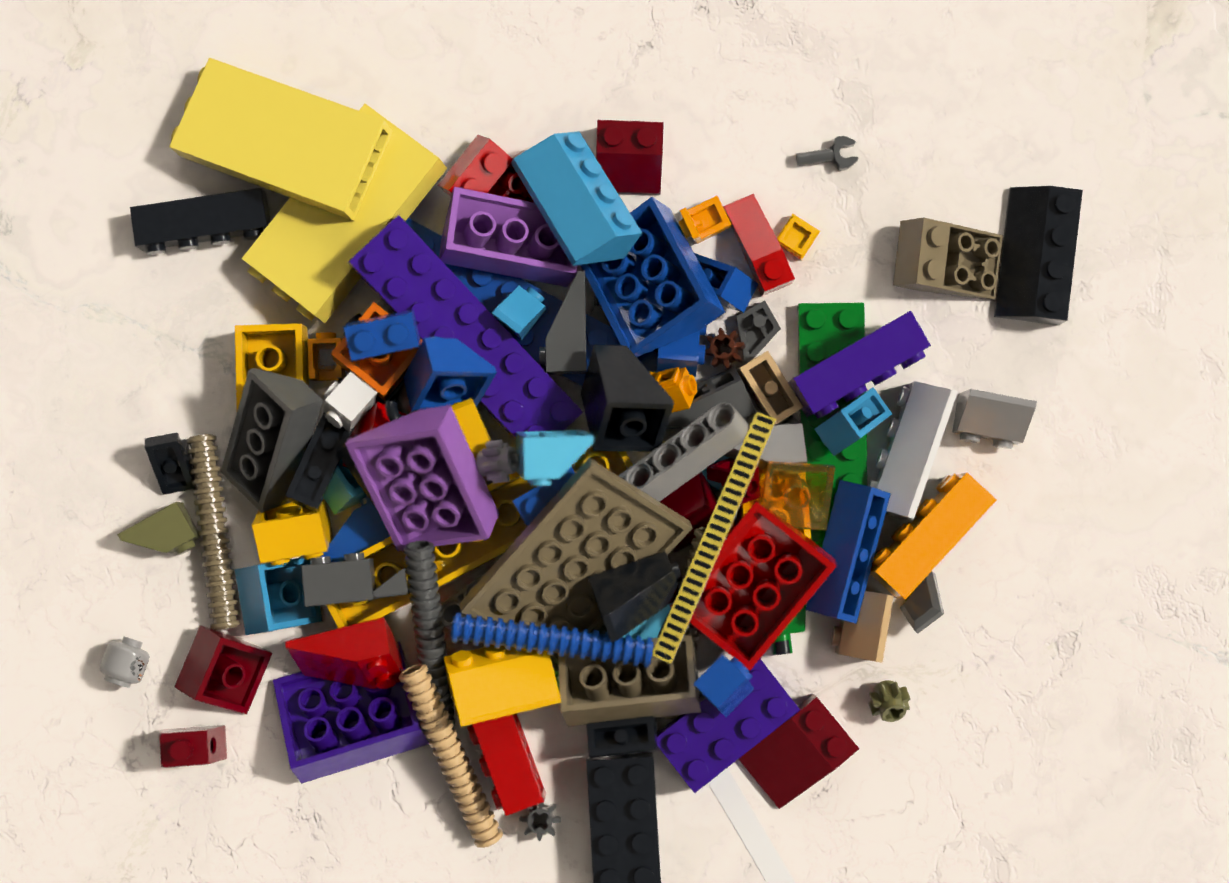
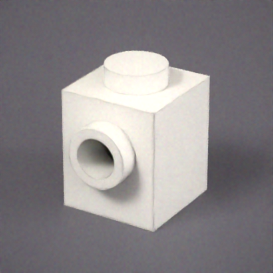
M351 371L340 384L334 382L323 396L325 398L323 410L326 413L325 417L335 427H344L350 432L375 404L378 392Z

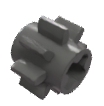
M542 802L534 807L526 808L529 811V815H521L519 821L527 822L528 824L524 834L527 835L531 831L537 833L538 841H541L543 833L546 832L554 836L556 832L552 827V823L561 822V817L553 816V811L557 804L554 803L548 807ZM536 812L542 815L545 812L548 815L546 818L547 825L544 826V824L539 823L536 826L533 823L535 819L533 813Z

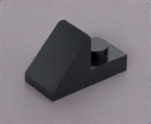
M178 432L145 438L144 448L162 494L195 489V485H192L194 475L190 473V470L193 468L189 464L191 456L188 454L189 444H187L186 439L181 440Z

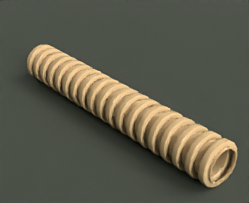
M413 665L401 673L399 680L405 683L403 689L405 692H409L407 697L409 701H413L411 706L413 710L417 711V719L422 720L420 726L422 729H426L424 732L425 737L430 738L428 743L430 747L434 748L433 754L435 757H438L437 763L439 766H443L441 772L447 775L445 780L448 784H451L449 789L452 793H455L453 798L456 802H459L458 809L463 811L462 817L467 821L466 826L471 830L470 835L475 839V846L478 848L492 846L501 839L503 832L498 828L499 823L494 819L495 814L490 810L491 806L486 801L485 793L481 792L483 788L481 784L477 783L478 777L473 774L474 768L469 765L470 759L464 756L466 751L463 747H460L462 742L459 738H456L458 733L455 729H452L453 722L448 720L449 713L443 710L445 704L439 701L441 696L438 692H435L437 687L434 683H431L432 676L426 673L428 671L427 665Z

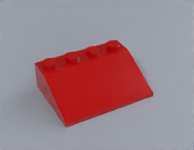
M755 501L726 537L690 623L732 657H736L748 670H751L837 567L836 559L806 535L758 501Z

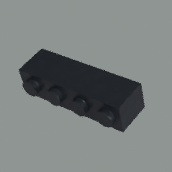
M262 188L130 207L135 246L142 251H146L148 255L165 253L166 247L178 246L180 250L195 249L199 247L198 243L211 241L212 245L231 243V238L244 236V240H256L271 222L267 193Z

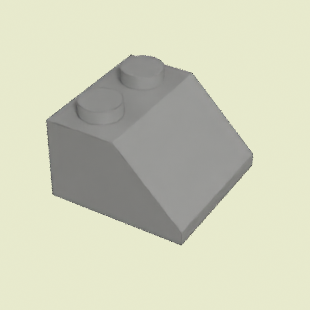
M975 389L966 390L958 396L952 432L961 434L960 440L980 443V439L985 438L993 440V446L1012 449L1013 444L1017 445L1024 442L1037 401Z

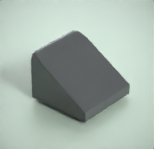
M406 568L400 570L373 591V596L383 598L409 594L410 585L407 582L409 575L406 573Z

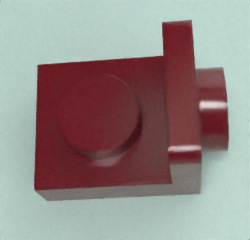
M728 458L708 466L707 479L719 482L724 487L736 459ZM758 465L740 505L760 497Z

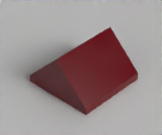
M702 471L660 501V503L689 520L692 525L690 532L672 550L673 552L691 544L692 539L696 538L694 535L696 528L707 527L718 502V498Z

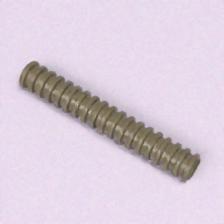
M213 434L191 436L186 442L191 447V449H188V454H192L189 464L193 465V469L190 470V473L195 477L192 480V485H196L193 495H197V500L194 501V504L199 508L196 511V516H200L197 526H201V531L198 532V535L202 536L203 539L200 542V546L204 547L201 557H205V562L202 563V566L206 567L207 570L204 573V577L208 578V583H205V587H209V593H206V597L210 598L211 603H208V608L212 609L209 618H213V624H210V628L221 630L238 627V625H241V622L236 617V615H239V610H235L238 600H234V594H237V591L232 587V584H235V579H231L234 569H230V564L233 563V560L229 559L228 553H231V548H227L230 538H226V533L229 530L224 525L227 522V518L223 517V512H226V508L222 507V502L225 499L220 494V492H223V487H219L222 477L218 476V472L221 471V468L216 464L219 461V456H215L218 446H214V441L217 440V437Z

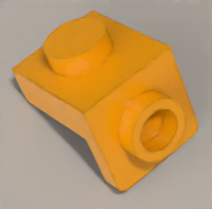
M718 196L689 210L686 207L680 210L683 219L678 221L686 239L692 236L697 244L733 227Z

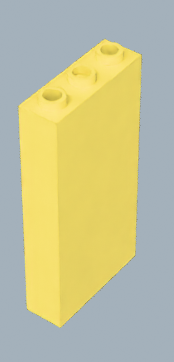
M209 58L206 66L198 74L197 86L193 95L185 103L184 115L179 126L175 127L172 132L169 147L184 159L354 221L393 133V130L385 120Z
M365 103L359 111L385 120L393 130V133L355 220L352 221L289 198L241 258L251 266L247 272L261 283H264L266 279L270 280L275 284L272 291L286 302L290 298L297 301L299 305L296 310L310 321L316 316L323 323H326L361 278L347 262L397 215L406 221L447 170V167L439 157Z

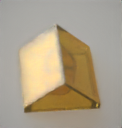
M767 461L759 479V503L796 529L827 530L835 466Z

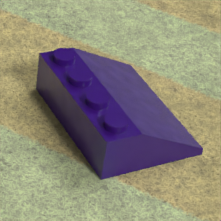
M398 641L404 671L408 668L402 645ZM302 672L273 680L290 769L301 784L429 745L428 738L424 734L426 729H422L420 726L422 720L417 719V711L413 710L411 706L413 701H409L407 697L409 692H405L403 689L405 683L398 682L393 687L386 689H371L305 676Z

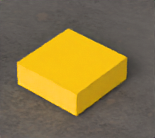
M792 214L777 240L783 249L802 260L820 231Z

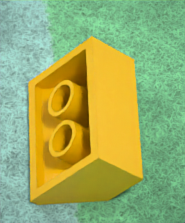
M490 644L489 647L470 651L461 650L453 655L443 657L449 690L461 727L561 703L548 651L538 654L537 650H532L529 653L525 648H521V651H516V647L506 650L505 646L500 645L498 649L495 648V645Z

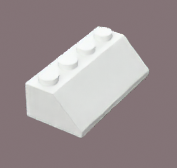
M917 381L910 383L908 388L905 386L902 388L897 405L902 406L898 419L892 418L886 436L891 437L887 450L881 449L875 467L879 468L880 471L876 481L871 480L868 485L891 493L886 514L902 520L914 519L953 408L957 391Z

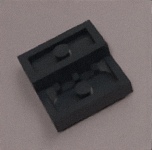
M654 716L586 724L589 758L657 750L656 717Z

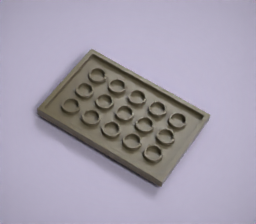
M588 458L459 603L461 612L466 615L471 614L472 618H477V615H480L484 620H487L488 617H493V621L503 618V622H509V619H511L516 624H519L520 621H524L525 625L535 622V626L539 627L543 623L546 624L547 628L556 625V629H562V626H566L567 630L572 631L574 627L578 628L579 632H583V629H588V633H594V630L599 631L604 623L588 577L664 551L668 555L690 532L692 525L683 516ZM553 652V655H550L551 662L559 666L558 653Z

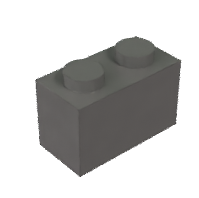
M364 553L344 554V561L331 563L330 556L310 558V565L301 566L305 607L377 599L373 596V591L376 590L374 560L365 559Z

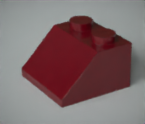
M597 120L596 159L617 193L661 194L664 122Z
M200 625L174 687L196 701L247 714L273 653L230 634Z

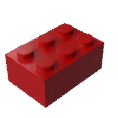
M517 713L470 724L468 732L474 746L480 744L483 753L481 755L482 758L479 759L482 771L486 778L492 777L495 785L493 790H491V795L497 810L503 808L505 816L544 802L546 791Z

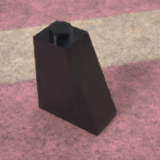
M665 551L588 577L611 642L619 640L672 603L679 592L677 583L683 581L677 562L670 563Z

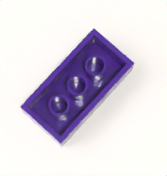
M910 310L794 377L788 384L802 404L803 408L801 409L806 418L815 414L816 418L819 419L838 408L836 403L838 399L843 397L845 402H848L866 392L868 389L865 384L872 380L876 386L897 374L894 369L895 366L901 364L902 368L905 369L925 358L926 355L923 350L930 347L931 344Z
M761 659L749 670V673L753 676L749 681L754 690L727 717L703 696L700 698L701 712L681 714L679 718L672 720L657 732V746L694 793L800 711L799 707Z

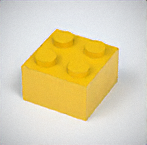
M324 498L317 513L289 502L262 513L258 510L252 523L260 563L270 562V565L285 564L290 561V558L303 556L304 559L320 557L323 555V552L328 551L333 534L327 503Z

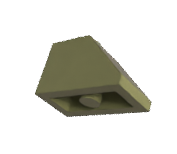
M175 502L117 534L121 541L164 553L176 552L178 556L196 547L194 541L202 537L198 535L199 531L183 502Z

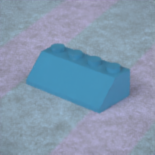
M580 132L553 134L512 160V166L572 266L624 259L641 236L640 228Z

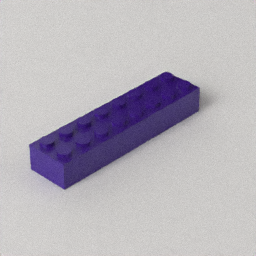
M399 215L392 219L347 262L394 313L414 309L419 336L422 341L424 337L458 339L496 368L497 374L480 403L515 440L516 432L565 430L583 413Z

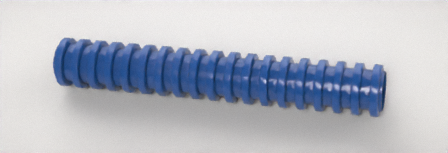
M456 613L453 616L450 637L452 643L462 640L463 644L466 645L470 641L473 642L474 646L484 643V647H489L490 644H493L495 648L499 649L501 645L505 646L506 650L516 647V651H521V648H525L529 653L532 650H537L538 654L548 651V655H553V652H556L561 657L564 654H569V658H574V655H580V659H585V656L591 657L590 660L595 661L596 658H601V662L611 659L612 663H617V660L622 661L623 665L633 662V666H638V663H642L647 668L649 664L651 665L654 643L652 637L642 640L641 636H636V639L631 638V635L626 634V637L611 642L607 632L602 635L599 634L598 630H594V633H588V629H583V632H579L578 628L574 627L571 631L567 630L566 626H562V629H556V625L547 628L546 624L543 623L539 627L535 626V622L525 625L524 621H520L519 624H516L511 619H509V622H503V618L493 621V617H488L487 620H484L480 615H477V618H472L471 614L461 617V613Z

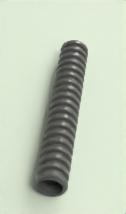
M423 540L414 541L407 544L403 550L405 555H407L405 563L408 565L406 568V573L409 575L407 582L410 585V602L413 604L411 607V612L414 614L412 621L416 624L413 629L416 634V651L419 653L417 660L420 664L427 665L428 671L426 673L431 674V683L436 685L435 692L440 694L441 698L439 701L445 704L443 710L449 713L448 720L453 722L454 727L456 723L453 717L455 712L452 708L453 700L449 690L443 659L444 656L448 655L445 651L446 643L443 641L445 633L442 631L444 629V624L441 621L443 614L440 612L442 606L438 602L440 601V594L437 592L439 584L436 582L438 575L435 573L437 565L434 563L436 559L435 554L432 553L434 551V544Z

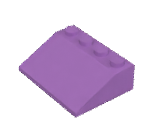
M451 405L415 411L347 440L345 445L397 551H404V547L414 541L423 540L433 543L434 546L489 539L499 512L483 476L478 471L476 460Z

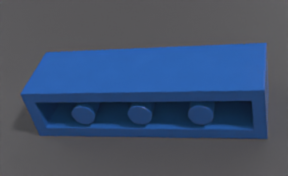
M839 481L822 549L836 559L837 567L808 600L806 610L857 624L891 493L866 485Z

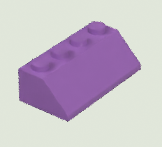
M459 187L453 188L442 232L439 255L444 264L568 287L577 274L578 265L572 266L535 203Z

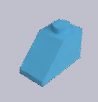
M518 286L496 307L492 314L502 326L520 340H523L546 311L545 305L542 304L545 298L530 286L527 290Z
M873 387L816 427L815 431L820 436L823 444L835 456L891 416L892 412Z

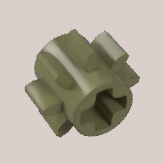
M882 681L875 685L873 692L869 693L871 701L868 704L872 715L877 716L880 714L882 721H898L905 716L906 710L910 709L908 701L911 698L907 687L899 688L896 681Z

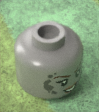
M125 636L122 642H110L100 664V671L105 674L104 680L130 688L131 683L137 684L141 682L150 659L148 652L141 649L143 642Z

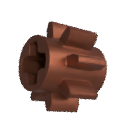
M719 328V335L714 338L711 336L706 337L711 344L710 348L705 349V355L715 356L711 362L714 368L721 362L728 370L731 368L730 363L735 360L738 362L743 361L738 354L739 350L746 348L743 342H734L738 337V333L735 330L730 335H726L722 328ZM721 344L723 346L729 345L731 352L729 354L726 352L721 354L718 347Z

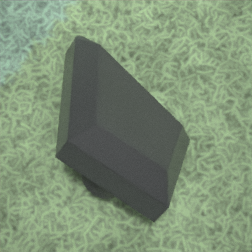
M765 300L736 316L740 342H743L746 348L742 349L744 363L747 364L752 361L781 329Z
M933 571L926 576L900 607L917 634L944 615L937 579Z

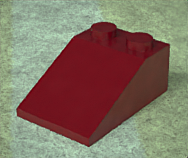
M814 694L798 706L800 711L739 758V761L779 809L833 772L860 749Z

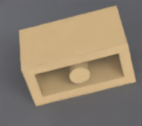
M768 351L737 370L761 413L777 419L775 425L803 408Z

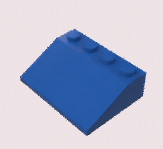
M654 197L649 198L630 212L642 234L624 259L580 265L582 270L585 271V276L620 345L627 346L636 357L693 334L725 313L721 302L671 209Z

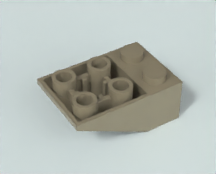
M925 217L900 221L893 286L923 292L996 300L1003 235Z

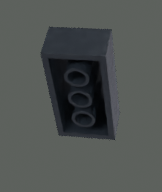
M653 753L622 754L589 758L587 756L593 883H661Z

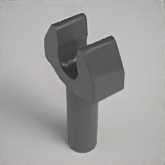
M837 136L834 139V144L829 149L796 153L797 166L832 162L839 171L847 170L858 161V157L844 158L840 155V149L853 147L856 141L846 136Z

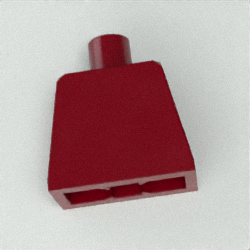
M226 726L161 730V767L207 765L227 759ZM211 739H212V741H213V751H212V752H211V749H210Z

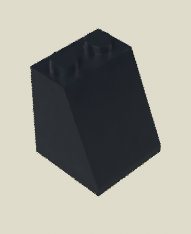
M594 345L581 390L589 433L594 435L593 451L652 452L662 444L674 406L673 399L627 346Z

